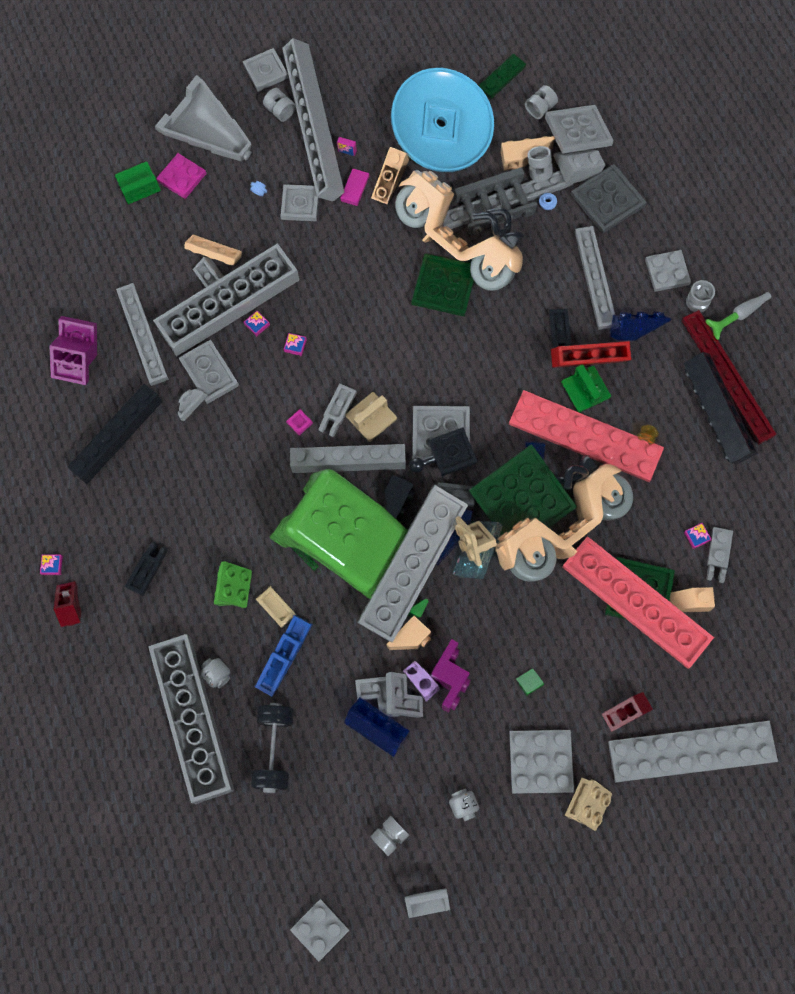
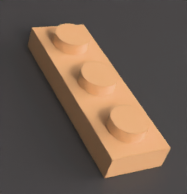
M192 235L185 242V249L208 256L210 259L222 261L228 265H235L242 256V251L196 235Z

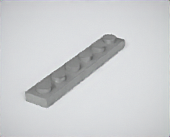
M594 227L575 229V236L598 330L616 327L617 320Z
M134 283L117 288L120 302L150 385L153 386L169 380Z

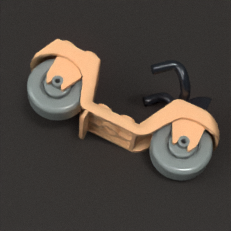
M413 171L410 177L399 185L405 186L398 193L395 202L396 213L399 219L405 225L412 228L424 227L427 235L422 240L423 242L435 240L460 261L472 259L470 266L471 275L475 283L481 288L495 291L507 286L514 278L515 273L520 272L523 262L522 253L517 245L523 239L524 234L516 231L510 232L512 224L510 212L505 208L488 209L487 212L473 214L474 221H490L494 236L469 248L466 246L467 242L460 237L457 238L449 227L443 226L454 193L451 191L452 188L445 182L441 183L437 179L438 176L432 171ZM498 215L504 217V229L501 230L499 229L496 217Z
M585 455L580 459L578 465H572L566 470L565 477L555 476L560 484H564V489H571L572 483L576 482L573 485L575 505L577 506L578 521L569 527V531L563 532L560 535H557L537 518L531 520L527 518L524 521L518 522L512 527L513 530L508 533L505 532L497 538L499 542L495 546V551L497 552L501 567L504 570L510 569L517 578L523 581L534 582L542 580L551 574L556 565V558L563 560L573 557L577 553L572 547L574 543L600 524L602 520L610 521L620 518L630 510L633 503V491L628 481L617 474L622 470L611 464H604L598 467L589 456Z

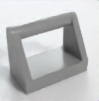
M446 888L405 896L409 918L450 910Z

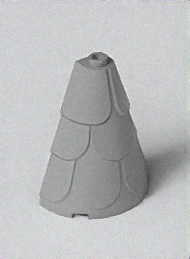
M197 75L186 87V97L170 116L165 113L155 126V129L165 136L186 142L192 146L210 150L213 154L237 161L247 160L252 153L250 151L251 142L235 119L230 117L203 79H200Z

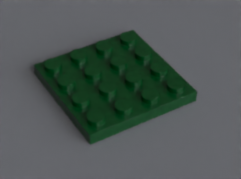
M532 444L468 490L500 535L513 530L512 527L527 518L530 520L537 518L549 528L577 508Z

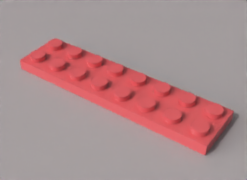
M523 390L509 421L511 426L581 455H587L591 459L603 464L614 465L623 472L647 482L651 481L664 449L660 445Z
M587 536L576 549L577 553L573 557H569L562 567L689 669L714 637Z

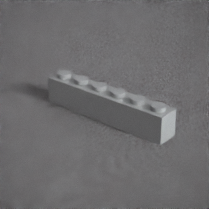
M405 444L290 448V467L292 473L318 472L324 469H332L334 471L406 469Z

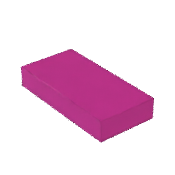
M352 169L344 188L345 193L341 196L342 202L358 206L369 179V173Z

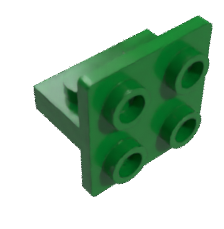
M582 364L576 367L574 375L563 379L561 382L579 413L611 398V394L595 366L585 369Z

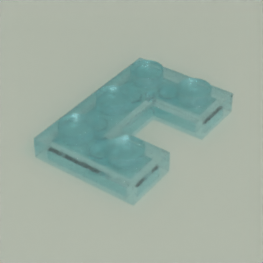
M480 521L496 539L497 543V538L500 536L503 525L498 522ZM495 547L479 553L482 564L480 566H477L474 561H470L468 557L459 556L453 575L463 578L484 579Z

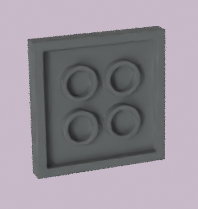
M615 164L571 191V196L602 234L641 210L647 204Z

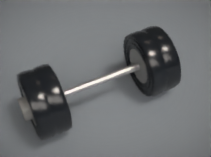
M270 703V705L258 706L257 724L272 726L269 770H253L251 787L263 789L264 793H275L276 790L288 789L289 773L273 770L276 727L293 725L294 709L291 707L282 706L280 703Z

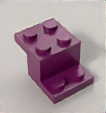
M61 316L58 319L59 336L50 344L51 378L87 385L89 381V365L97 357V323Z
M452 639L431 673V678L436 683L450 690L442 704V709L448 713L451 709L455 711L461 698L459 694L466 692L471 681L469 679L470 673L454 664L460 650L458 649L459 643Z

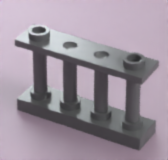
M522 167L454 190L455 202L464 203L471 223L468 224V234H478L484 229L491 227L489 220H473L475 211L470 199L477 196L480 197L487 212L488 209H493L487 196L492 191L498 193L503 208L510 212L511 220L522 216L529 217L534 214L537 203H528L520 184L524 177ZM514 186L522 205L521 207L511 208L504 191L505 187ZM502 215L496 216L498 224L504 223Z

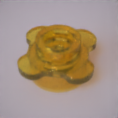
M645 425L641 427V433H638L637 437L639 440H645L649 444H654L659 432L654 426Z

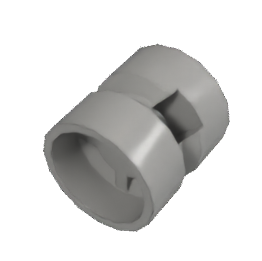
M543 85L535 92V95H532L525 102V107L528 113L535 119H540L558 103V97L553 89Z
M279 88L271 89L263 100L264 107L272 112L281 122L290 118L296 109L295 103L286 97Z
M538 146L528 152L530 177L535 181L547 180L553 174L551 151L549 148Z
M706 280L695 282L686 298L688 308L693 312L698 310L704 312L707 310L715 295L714 286Z
M390 816L383 823V828H378L370 837L389 856L397 848L396 844L402 843L409 834Z

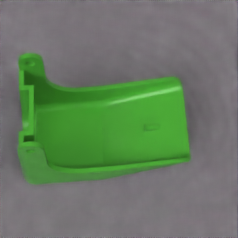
M324 469L314 472L302 489L306 494L294 511L282 519L274 533L270 535V539L282 547H294L305 552L370 599L408 530L380 504L334 470Z

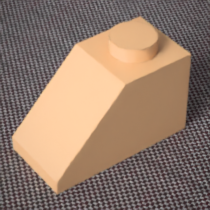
M713 587L691 588L671 592L669 602L682 612L711 611L715 607Z
M413 616L399 630L394 641L387 643V648L389 650L418 649L420 646L424 648L431 641V631Z

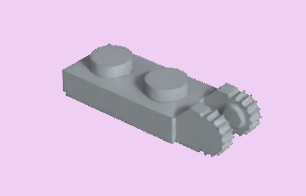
M339 384L324 413L319 431L324 432L329 420H331L334 424L330 429L329 435L335 436L339 425L342 424L357 394L356 390Z
M713 527L707 561V580H712L714 567L720 568L719 582L724 583L729 563L733 531Z

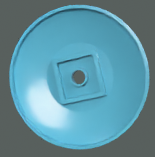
M429 68L417 72L401 85L392 103L391 124L398 144L413 161L425 168L438 172L463 170L476 163L484 155L491 143L494 132V116L490 102L483 90L472 79L460 72L447 68ZM438 119L444 121V127H440L437 124Z

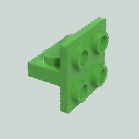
M225 561L221 562L214 604L246 608L252 571Z

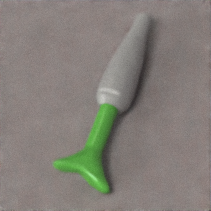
M766 292L759 297L738 305L731 315L721 321L707 319L706 323L713 329L715 338L719 340L720 333L725 326L735 320L747 318L765 301L769 300L771 294Z

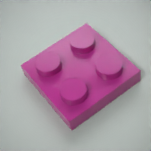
M177 153L156 179L160 184L186 199L207 173L206 170Z

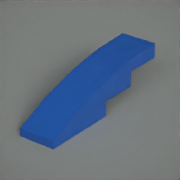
M297 615L293 616L275 651L272 652L255 688L270 696L275 694L310 631L312 623Z

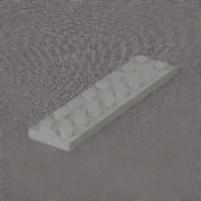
M436 485L432 487L357 621L358 624L390 642L394 641L455 530V525H457L455 517H462L468 504Z
M770 721L608 741L615 783L778 762Z

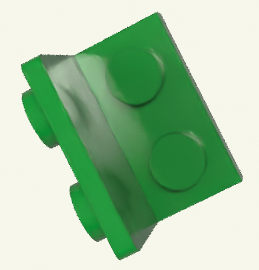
M143 162L115 174L128 205L161 191L148 162Z

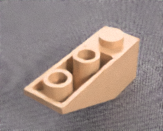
M543 136L536 139L527 138L521 141L502 143L501 157L504 171L523 168L529 164L528 152L534 147L545 146L552 149L554 136Z
M392 147L389 148L372 194V199L388 205L410 159L407 153Z

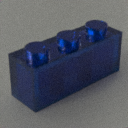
M361 697L349 709L344 724L393 757L403 746L410 732Z

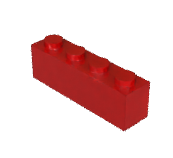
M630 341L551 349L552 368L630 361Z

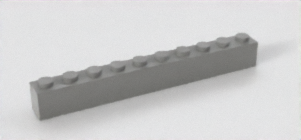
M292 38L282 49L316 194L319 198L335 201L345 192L309 44Z

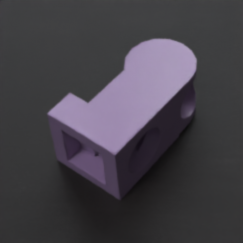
M416 661L403 670V673L407 674L409 681L426 702L440 690L438 684Z

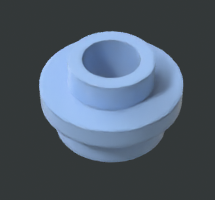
M256 181V183L251 182L250 185L252 187L250 190L253 193L262 197L264 193H267L266 185L259 181Z
M551 193L541 195L539 199L541 208L552 210L556 207L557 198Z

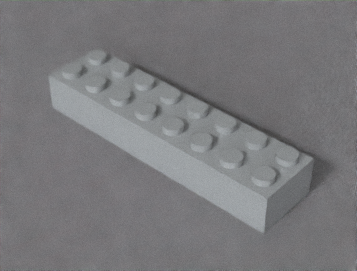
M277 243L153 321L176 357L298 282V271Z
M185 634L148 646L191 803L197 804L233 792L234 787L203 678L200 675L201 671L191 637Z

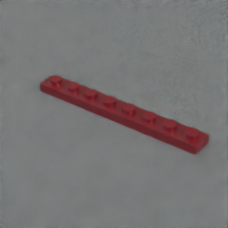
M698 310L683 317L682 322L701 353L705 352L711 355L739 415L757 444L759 445L775 437L777 434L723 347L715 338L713 331L707 325L701 312Z

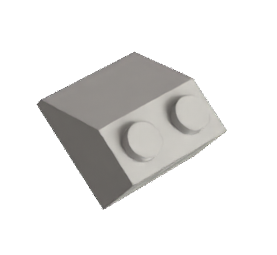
M595 149L563 154L558 152L553 155L567 184L589 180L602 172L605 167L599 151Z

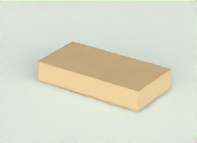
M271 586L256 598L258 603L281 628L287 625L293 616L296 615Z

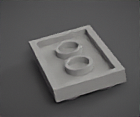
M211 339L179 357L180 362L197 389L203 390L208 394L204 399L207 404L239 386Z

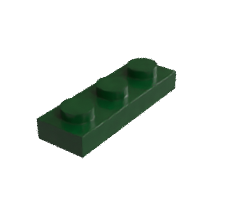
M513 53L479 87L491 100L526 67V63Z

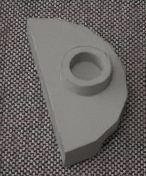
M200 389L187 390L181 396L178 411L180 420L185 421L208 396L205 391Z

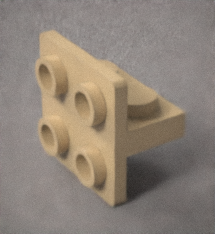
M374 392L346 413V418L369 442L397 420V416L388 408L387 400L383 395L378 397Z
M460 516L455 517L457 523L455 530L458 536H460V541H458L462 552L465 551L470 561H474L477 566L482 565L479 553L497 546L496 539L480 521L467 525Z
M581 778L565 816L596 831L602 822V816L606 807L611 802L612 793L595 780L591 779L589 781Z

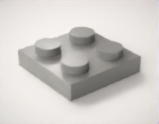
M274 48L242 61L257 92L289 78Z
M284 185L281 220L317 221L319 197H317L315 186Z
M682 250L646 257L645 261L654 292L690 285L691 280Z
M320 899L290 931L319 962L347 934L349 929Z

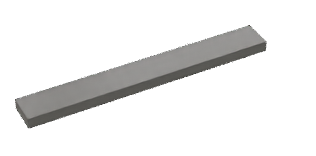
M561 171L554 172L549 179L544 181L532 180L521 184L527 201L539 198L545 193H553L573 185V183H566ZM514 187L504 190L511 207L521 204ZM498 193L488 196L493 209L503 208ZM481 199L471 202L475 213L486 212ZM465 205L448 210L443 226L453 229L470 223L471 220Z

